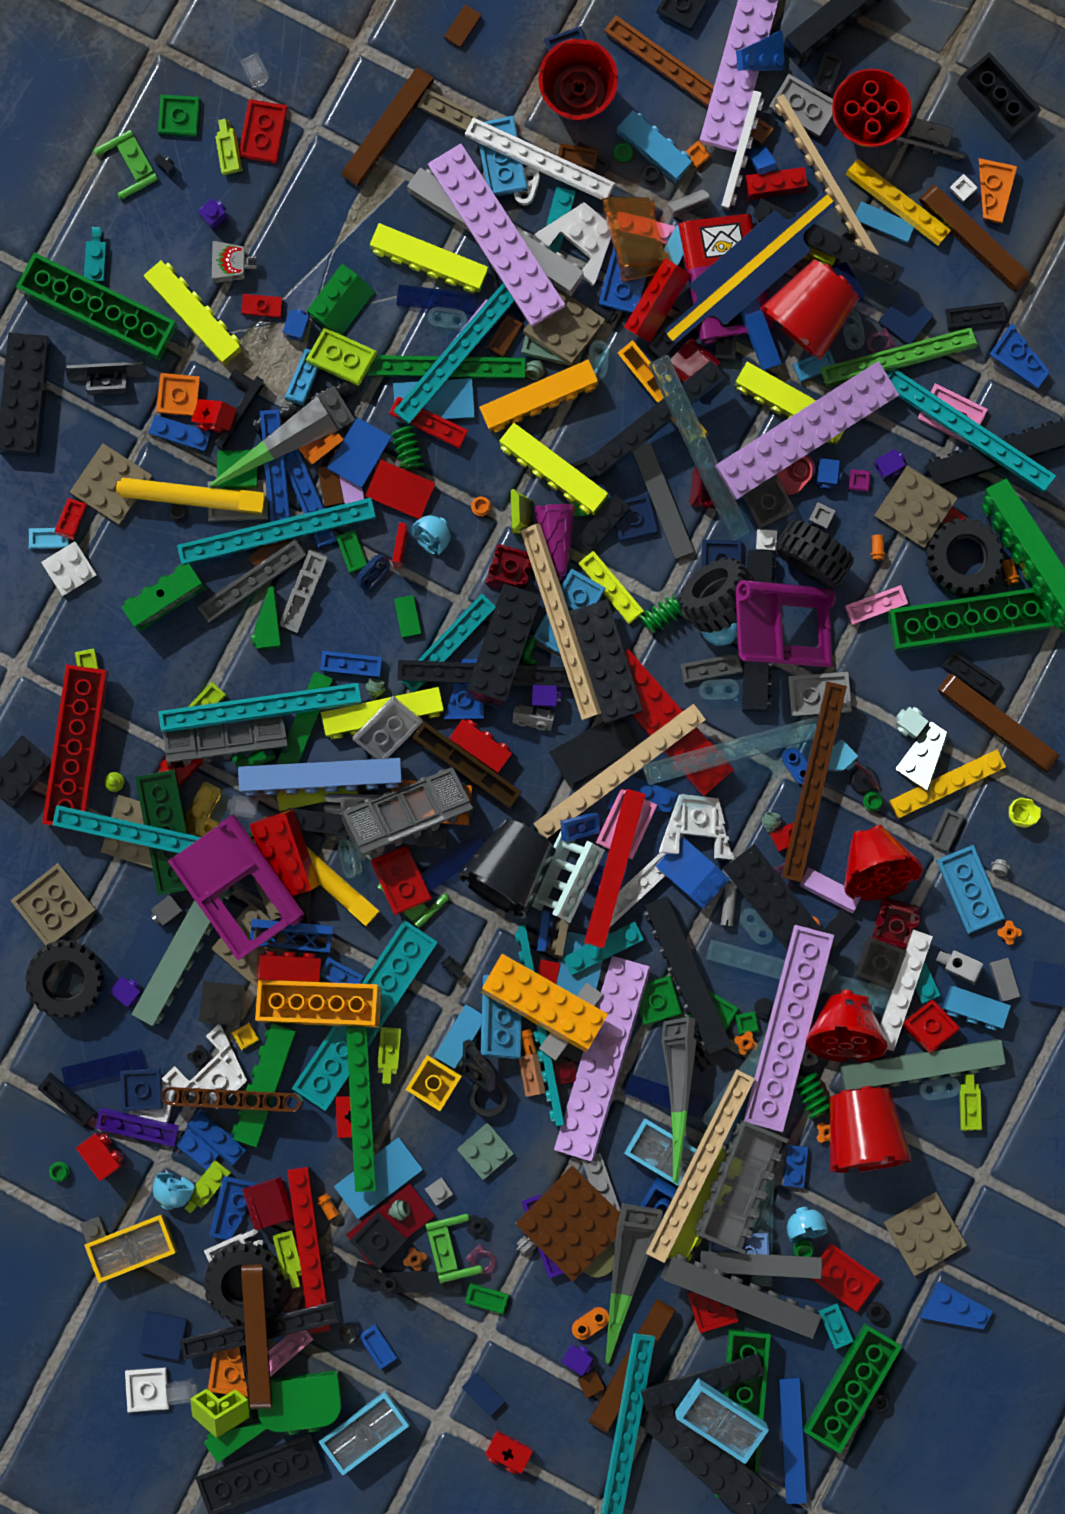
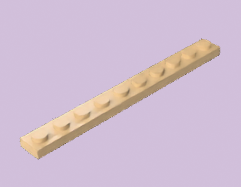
M780 95L774 102L776 104L774 108L779 116H783L788 132L793 133L796 146L805 153V161L815 170V178L824 185V192L835 202L834 209L839 217L842 216L846 222L844 226L847 232L853 234L856 239L854 243L878 254L785 95Z
M532 525L521 530V534L581 719H588L601 714L541 525Z
M692 704L533 824L543 836L549 838L561 829L560 821L577 817L706 720L697 706Z
M737 1069L735 1070L645 1254L665 1263L755 1078Z

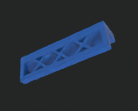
M252 919L250 940H254L255 930L265 932L279 921ZM303 923L293 926L289 924L278 932L286 935L288 938L286 942L277 944L271 937L258 947L330 953L333 926ZM297 935H304L308 942L303 946H299L293 939ZM319 936L327 937L326 948L317 947L313 941Z

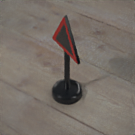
M855 760L854 763L858 768L853 770L849 779L852 789L857 793L867 794L876 787L882 792L883 790L878 782L875 771Z

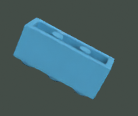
M950 986L943 1006V1010L947 1011V1015L958 1018L959 1015L967 1017V1022L976 1025L979 1021L986 1024L985 1028L997 1031V1028H1004L1010 1005L955 986Z
M465 1005L434 1057L454 1069L456 1066L461 1067L463 1064V1042L470 1039L473 1044L476 1043L477 1039L474 1037L478 1031L481 1032L482 1014Z

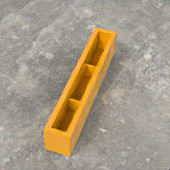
M633 340L618 352L619 356L657 403L673 391ZM686 409L672 420L693 447L709 435L689 409Z
M588 359L482 405L479 408L490 432H499L505 429L507 424L520 423L524 420L523 417L528 415L533 417L540 414L541 410L546 407L551 409L560 405L559 402L567 399V401L577 398L578 394L583 391L585 393L591 392L596 389L599 383Z

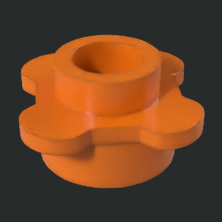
M1006 921L1005 926L999 929L997 934L1006 940V944L1011 945L1016 937L1021 936L1022 931L1016 928L1012 921Z
M750 1031L734 1038L735 1044L739 1047V1053L745 1055L749 1050L757 1049V1043L754 1042L753 1034Z
M819 1123L817 1125V1140L821 1143L830 1141V1124Z

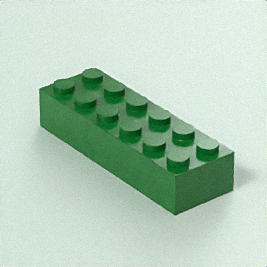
M864 1323L805 1424L804 1432L841 1454L902 1346Z

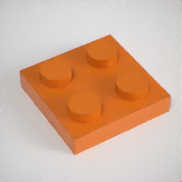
M160 373L156 412L159 414L193 416L199 398L200 376Z

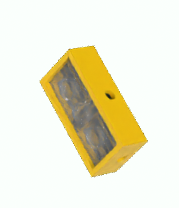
M164 1213L85 1244L98 1283L178 1252Z

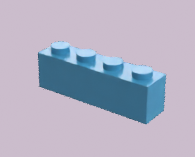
M632 111L617 127V134L676 184L691 167V157L685 151L681 152L678 150L676 144L670 138L666 139L663 137L661 131L656 126L648 124L646 122L647 119L641 113Z

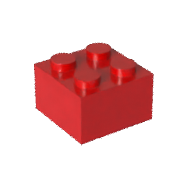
M101 1132L95 1133L76 1147L99 1181L105 1180L125 1165L123 1163V1155L119 1150L115 1151L110 1145L113 1143L106 1133L102 1134Z

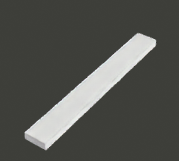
M475 118L472 119L465 132L466 138L607 202L615 187V182Z

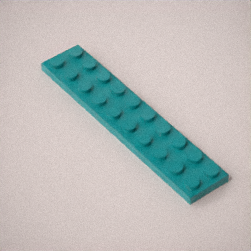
M405 920L362 982V984H377L382 987L380 1028L367 1027L368 1047L438 943ZM333 1026L292 1089L326 1111L349 1077L346 1028L362 1027Z

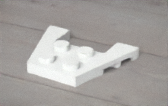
M584 202L535 233L533 237L549 246L558 233L562 234L590 258L582 271H584L583 279L592 286L596 282L614 227Z
M686 794L679 795L659 853L679 854L680 834L714 838V859L734 860L733 852L730 851L728 844L729 837L726 836L723 825L725 821L719 799Z
M220 1024L206 1036L219 1050V1053L196 1076L189 1081L174 1066L162 1078L164 1082L174 1087L238 1090L247 1082ZM190 1092V1093H189V1095H191V1096L197 1098V1095H196L195 1092ZM211 1093L208 1096L209 1103L214 1104L217 1101L215 1093Z

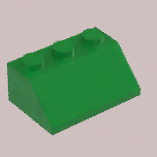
M341 264L307 309L308 316L324 328L343 336L375 291L359 275Z

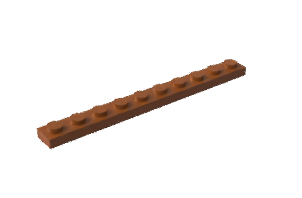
M615 15L604 30L606 35L706 107H709L714 89L713 84ZM759 118L756 130L752 129L750 137H753V140L762 146L774 128Z

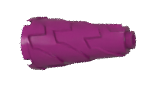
M575 505L535 506L536 519L538 524L541 525L558 580L562 581L564 576L568 575Z

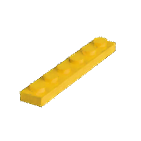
M857 159L847 170L845 175L937 246L951 231L860 159Z
M998 749L933 779L930 783L929 792L919 786L890 800L889 803L897 819L1006 766Z

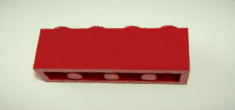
M665 258L624 327L651 343L691 274Z

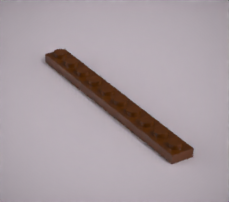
M826 681L781 878L802 882L847 689L845 685Z

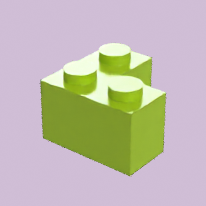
M208 1389L190 1398L192 1417L216 1438L250 1418L248 1399L236 1389L220 1399Z

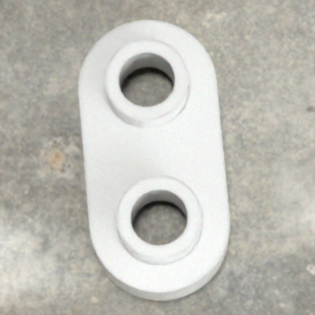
M529 166L524 168L528 190L514 193L516 202L522 206L533 202L540 182L539 171ZM534 176L533 180H527V178ZM523 194H528L526 199L521 198Z

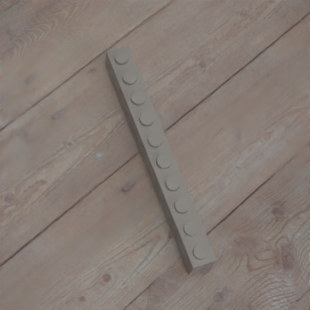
M419 168L407 185L408 193L469 231L433 173L428 169L423 170ZM517 229L552 285L571 297L584 278L582 267L574 262L572 264L569 263L561 253L556 252L555 254L549 250V246L545 243H538L533 240L531 234L526 231L522 233Z

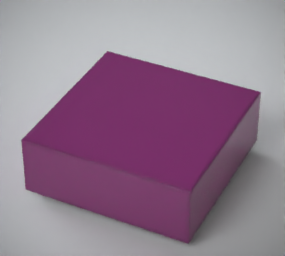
M851 469L848 490L868 492L871 471Z

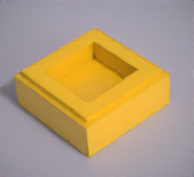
M250 1023L232 1032L241 1050L259 1041Z

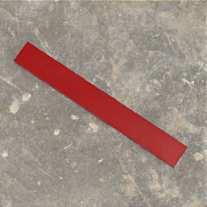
M629 789L625 790L584 944L604 949L644 802V793Z

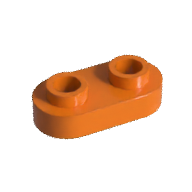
M602 1307L593 1308L573 1323V1335L580 1340L587 1339L607 1325L609 1321L608 1312ZM601 1314L603 1316L602 1321H596L595 1316ZM580 1326L586 1327V1331L584 1333H580L578 1331V1328Z

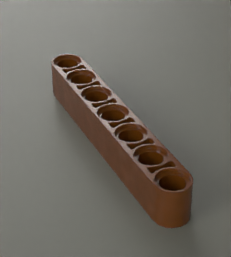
M419 67L413 71L341 173L342 177L357 187L362 184L415 110L426 89H430L434 82V77Z
M932 185L919 198L921 205L951 230L950 232L1010 289L1017 292L1031 278L1029 272L936 185Z
M948 674L937 689L945 698L1041 770L1049 772L1060 757L1056 751L956 676Z
M167 1087L161 1095L165 1104L173 1106L298 1112L304 1104L303 1098L299 1094ZM172 1090L177 1094L174 1102L168 1099V1094ZM190 1092H195L197 1095V1100L194 1103L188 1100ZM211 1093H215L217 1096V1101L214 1104L208 1101V1096ZM231 1094L237 1096L235 1105H231L228 1102V1097ZM251 1095L257 1097L258 1101L255 1106H251L248 1103ZM271 1096H275L278 1100L277 1105L273 1108L268 1103ZM292 1097L298 1100V1105L294 1109L288 1103Z
M263 1264L242 1265L250 1409L272 1408Z
M656 1299L637 1334L653 1335L655 1337V1347L675 1308ZM631 1345L588 1421L589 1424L605 1433L609 1430L620 1410Z

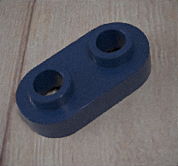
M381 554L375 555L356 578L357 585L365 591L372 590L389 571V559Z

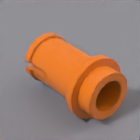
M884 535L871 536L872 553H870V556L875 561L884 560V556H886L884 552Z
M1014 560L1003 561L1002 565L1006 577L1004 581L1008 585L1019 583L1020 576L1017 575Z
M531 1029L521 1031V1041L525 1055L531 1054L530 1049L533 1054L538 1052L533 1039L534 1032Z
M325 1193L317 1198V1205L321 1206L327 1219L330 1220L339 1215V1212L330 1199L332 1196Z

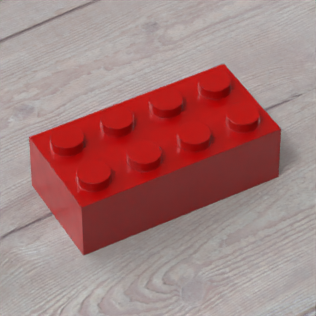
M294 809L259 819L250 824L258 849L291 896L313 890L320 885Z

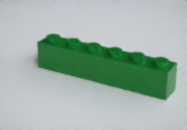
M272 1023L271 1027H267L264 1038H267L265 1046L261 1045L258 1053L260 1061L258 1065H254L251 1074L254 1079L252 1085L248 1084L246 1091L277 1092L297 1031ZM251 1095L248 1099L249 1105L255 1106L257 1104V1097ZM271 1096L268 1100L271 1107L275 1096ZM239 1109L238 1115L241 1118L239 1124H234L232 1135L235 1136L233 1140L258 1147L270 1111Z

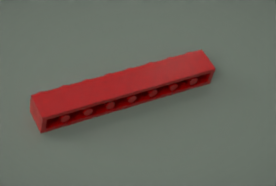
M308 1166L287 1170L306 1308L328 1303L310 1169ZM331 1324L309 1329V1332L311 1334L330 1331L332 1329Z

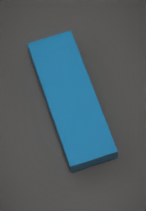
M864 202L860 203L855 214L861 225L904 243H908L914 229L904 219Z
M306 348L285 395L286 401L302 406L306 402L319 368L306 363V358L311 351Z

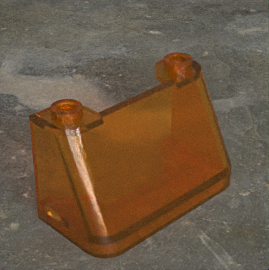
M649 197L602 198L603 216L610 230L617 264L620 268L621 282L655 275L664 259L666 258L670 261L668 252H664L654 216V212H656L654 200L650 201Z

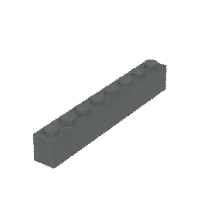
M676 1254L675 1257L669 1255L660 1277L663 1280L813 1339L821 1319V1315L816 1313V1308L805 1305L804 1308L798 1306V1301L788 1297L785 1301L779 1298L780 1294L771 1290L765 1293L761 1291L762 1287L753 1283L747 1286L742 1284L743 1279L733 1275L731 1279L724 1276L725 1272L715 1268L713 1271L705 1269L707 1265L695 1261L694 1264L687 1262L688 1258L683 1255Z

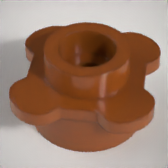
M411 1247L408 1249V1255L404 1258L403 1264L413 1267L415 1271H420L422 1269L421 1264L426 1260L427 1255L425 1252H419L415 1247Z

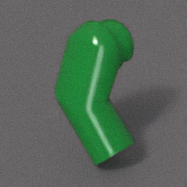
M532 637L528 638L523 652V664L527 666H535L537 662L536 658L531 657L537 644V640Z

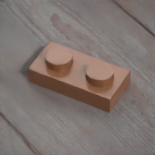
M538 1053L521 1056L519 1064L526 1097L545 1093Z

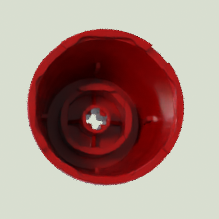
M583 39L563 41L554 46L541 63L538 76L540 93L545 103L558 115L573 121L591 119L604 111L616 94L618 87L616 64L610 53L594 41ZM576 86H577L578 88L583 87V88H582V93H580V92H577V93H576V92H575V87H576Z
M814 259L770 298L760 310L773 323L778 321L783 326L781 330L798 345L821 360L860 297L853 290L847 279L842 275L838 276L828 264L825 263L823 265Z
M865 1086L855 1091L853 1089L842 1090L840 1094L830 1097L831 1173H848L849 1169L857 1168L858 1172L903 1165V1160L906 1163L912 1162L891 1089Z

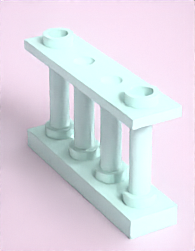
M560 831L554 844L556 853L532 906L542 911L544 905L553 908V915L570 923L605 850L589 841L586 842L584 847L574 844L575 840L565 842L561 839ZM570 851L580 854L576 865L566 862ZM561 869L572 873L567 884L557 880ZM553 887L563 891L558 902L548 898Z

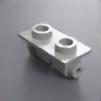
M515 706L512 723L519 726H530L539 730L551 731L554 713H551L550 710L537 708L536 714H532L533 707Z

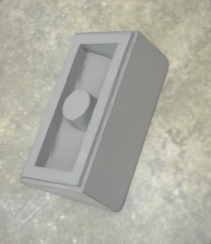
M700 190L669 203L668 207L672 217H676L708 204L710 196L705 190Z
M1005 958L989 963L1000 1002L1019 997L1020 994L1009 959Z

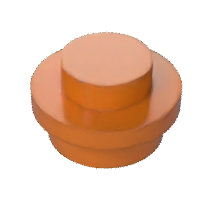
M482 496L475 498L471 504L472 512L480 517L487 515L491 510L490 501Z

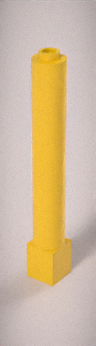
M123 477L121 481H117L116 493H119V496L122 498L239 511V513L262 516L264 512L265 493L233 491Z
M307 847L320 886L359 921L368 926L380 911Z

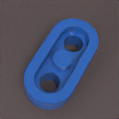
M788 748L782 754V762L794 781L802 785L804 778L800 776V772L806 771L808 762L798 749ZM790 754H794L796 756L795 761L789 760Z

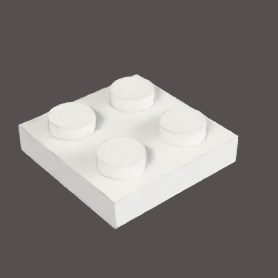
M76 541L41 562L62 596L97 575Z

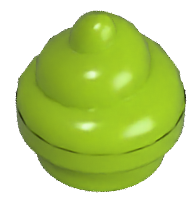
M118 772L107 774L104 780L105 787L111 792L120 791L125 783L124 777Z

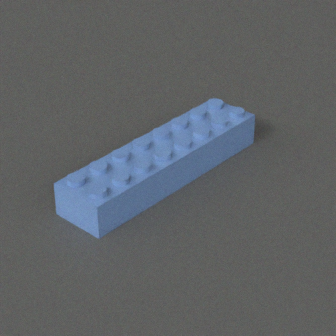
M400 758L238 767L239 791L246 797H257L258 793L264 792L266 796H276L281 791H285L286 795H295L300 790H305L307 794L319 793L318 789H325L327 793L339 792L338 788H345L347 791H359V787H366L367 790H379V786H386L387 789H399V785H403L402 760Z

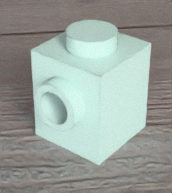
M908 707L906 711L902 709L896 716L898 721L895 725L904 736L909 735L915 739L928 723V720L922 717L923 713L919 709Z

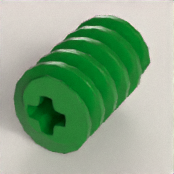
M415 426L400 428L391 435L393 439H396L393 442L394 446H398L395 452L400 454L397 456V460L401 461L399 468L411 470L425 465L424 463H418V460L422 459L423 456L416 455L421 448H414V445L418 444L419 441L412 440L417 433H412L410 430L414 429Z
M671 594L672 600L668 597L665 598L666 604L661 601L658 602L659 609L652 606V613L646 610V618L639 615L640 620L649 632L652 631L654 634H657L656 627L663 630V622L670 625L669 618L677 621V613L682 617L684 616L679 602L673 594Z
M817 1073L797 1080L799 1084L795 1086L796 1089H802L798 1095L806 1097L802 1104H809L805 1111H812L808 1116L809 1119L829 1112L827 1109L830 1107V1103H823L827 1096H820L824 1088H817L821 1081H814L818 1076Z

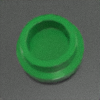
M619 143L614 148L615 159L622 163L630 161L633 157V148L628 143Z
M872 791L867 793L863 799L864 807L872 812L878 811L883 806V797L878 792Z
M61 1161L53 1163L49 1168V1175L56 1182L66 1180L70 1173L68 1165Z
M805 1239L797 1241L793 1247L795 1256L811 1257L814 1251L812 1243Z

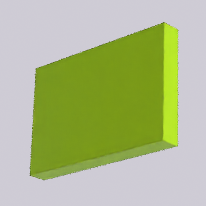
M324 328L306 358V363L359 386L374 361L377 351Z

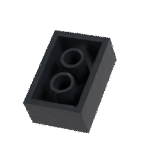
M23 735L0 759V796L14 808H17L49 772L52 761L50 757Z

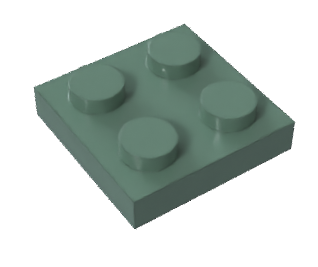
M486 1123L457 1148L482 1180L514 1154L489 1123Z

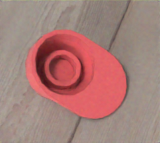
M805 455L777 473L776 484L780 491L788 495L800 492L814 477L816 471L815 463L809 456Z

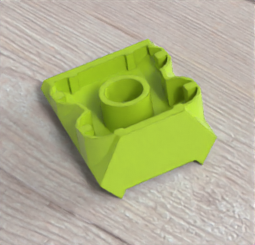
M515 489L511 490L512 534H521V530L532 526L531 503L534 501Z

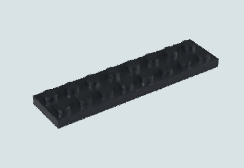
M653 1381L648 1387L657 1385V1383ZM643 1402L640 1425L736 1513L761 1514L778 1492L747 1464H744L677 1420L675 1411L680 1405L678 1402L646 1411Z

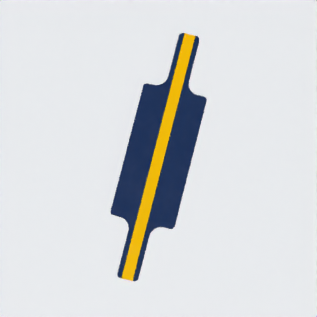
M823 192L792 219H785L777 211H773L691 282L690 287L697 296L695 304L667 327L665 333L673 342L677 343L706 317L715 316L723 324L731 321L810 252V248L804 242V233L835 206V202L827 193Z

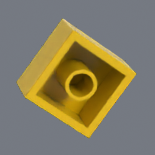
M426 1055L407 1086L406 1091L441 1111L462 1076L431 1056Z

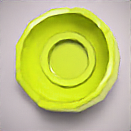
M1019 798L1014 800L1009 806V818L1014 825L1027 828L1035 825L1041 818V808L1037 807L1032 799Z

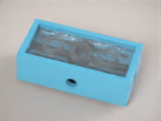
M644 1118L624 1154L673 1182V1135ZM685 1142L683 1143L678 1184L674 1183L678 1186L697 1150Z
M699 1378L675 1411L677 1420L744 1464H746L769 1431L766 1422Z
M385 1390L319 1440V1444L343 1476L409 1427L410 1422L387 1390Z

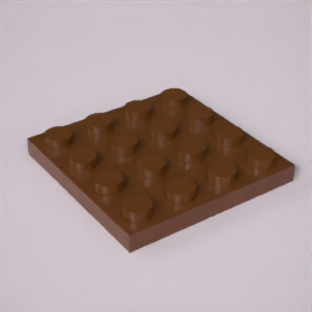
M572 1165L515 1224L574 1281L616 1238L620 1212Z

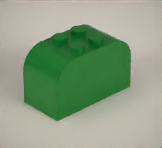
M340 1370L272 1378V1408L258 1409L261 1423L267 1429L274 1432L286 1431L287 1435L299 1433L301 1429H307V1432L319 1431V1428L334 1422L342 1409L343 1395Z

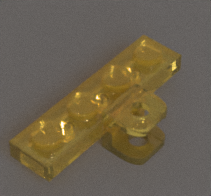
M206 781L202 783L185 815L189 835H200L203 837L220 824L209 816L223 790Z

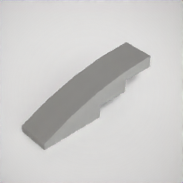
M311 549L308 551L279 626L296 633L299 632L329 556Z
M586 983L577 997L595 1006L603 994ZM550 1032L539 1049L556 1060L569 1042Z

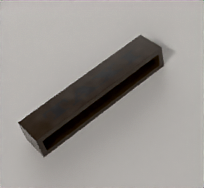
M423 722L413 735L412 741L449 768L453 767L457 774L507 810H510L520 797L522 791L426 722Z

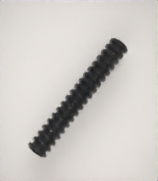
M344 379L341 383L338 381L336 385L334 383L331 384L335 386L339 395L346 398V395L349 394L351 396L353 392L358 393L357 390L360 389L362 391L364 388L362 382L357 386ZM327 386L325 390L320 389V392L315 391V394H309L304 406L331 387ZM288 403L286 407L281 406V425L304 406L295 403L291 405ZM258 416L257 420L255 418L252 419V423L257 434L260 436L262 435L261 419Z

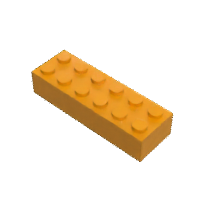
M501 954L481 989V993L586 1053L608 1015L606 1012L504 954Z
M258 980L255 1021L277 1024L380 1028L382 987L377 984Z

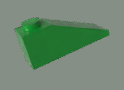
M273 586L269 587L254 628L255 634H251L252 645L256 646L258 651L282 648L276 595Z
M261 1422L235 1426L218 1438L210 1432L206 1435L208 1439L204 1444L217 1463H219L267 1428Z

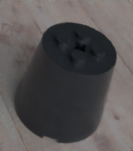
M505 819L459 871L458 878L462 882L467 881L469 883L468 888L491 905L506 913L511 910L515 912V917L525 919L550 867L556 849L545 836L532 830L527 824L512 819Z

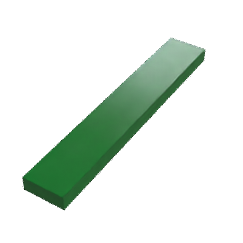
M314 671L307 690L330 687L333 678ZM320 710L297 713L286 739L287 753H283L282 749L276 765L299 764Z

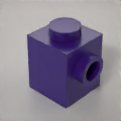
M213 198L198 210L200 218L212 231L228 219L225 212L227 210L220 201L216 202Z
M895 448L877 458L873 465L882 480H885L890 476L895 478L902 474V469L906 466V459Z
M533 685L532 707L556 708V703H560L561 691H557V686Z
M121 976L109 993L125 1006L131 1007L133 1005L135 1007L143 991L139 989L141 985L131 978L129 981Z
M573 1343L561 1360V1363L581 1376L584 1372L588 1374L594 1365L592 1362L593 1356L590 1355L591 1351L583 1345L579 1348Z

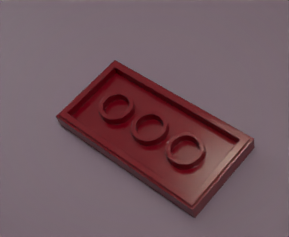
M409 1184L346 1235L351 1240L379 1211L401 1234L408 1238L435 1215L412 1185ZM396 1200H405L410 1207V1215L404 1220H397L388 1214L389 1209ZM360 1252L368 1264L374 1265Z

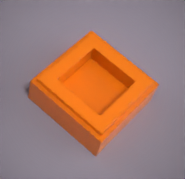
M699 141L686 151L691 157V164L696 169L711 157L709 151Z

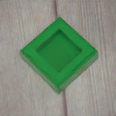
M755 1011L735 1015L739 1035L745 1034L747 1031L751 1033L759 1031Z

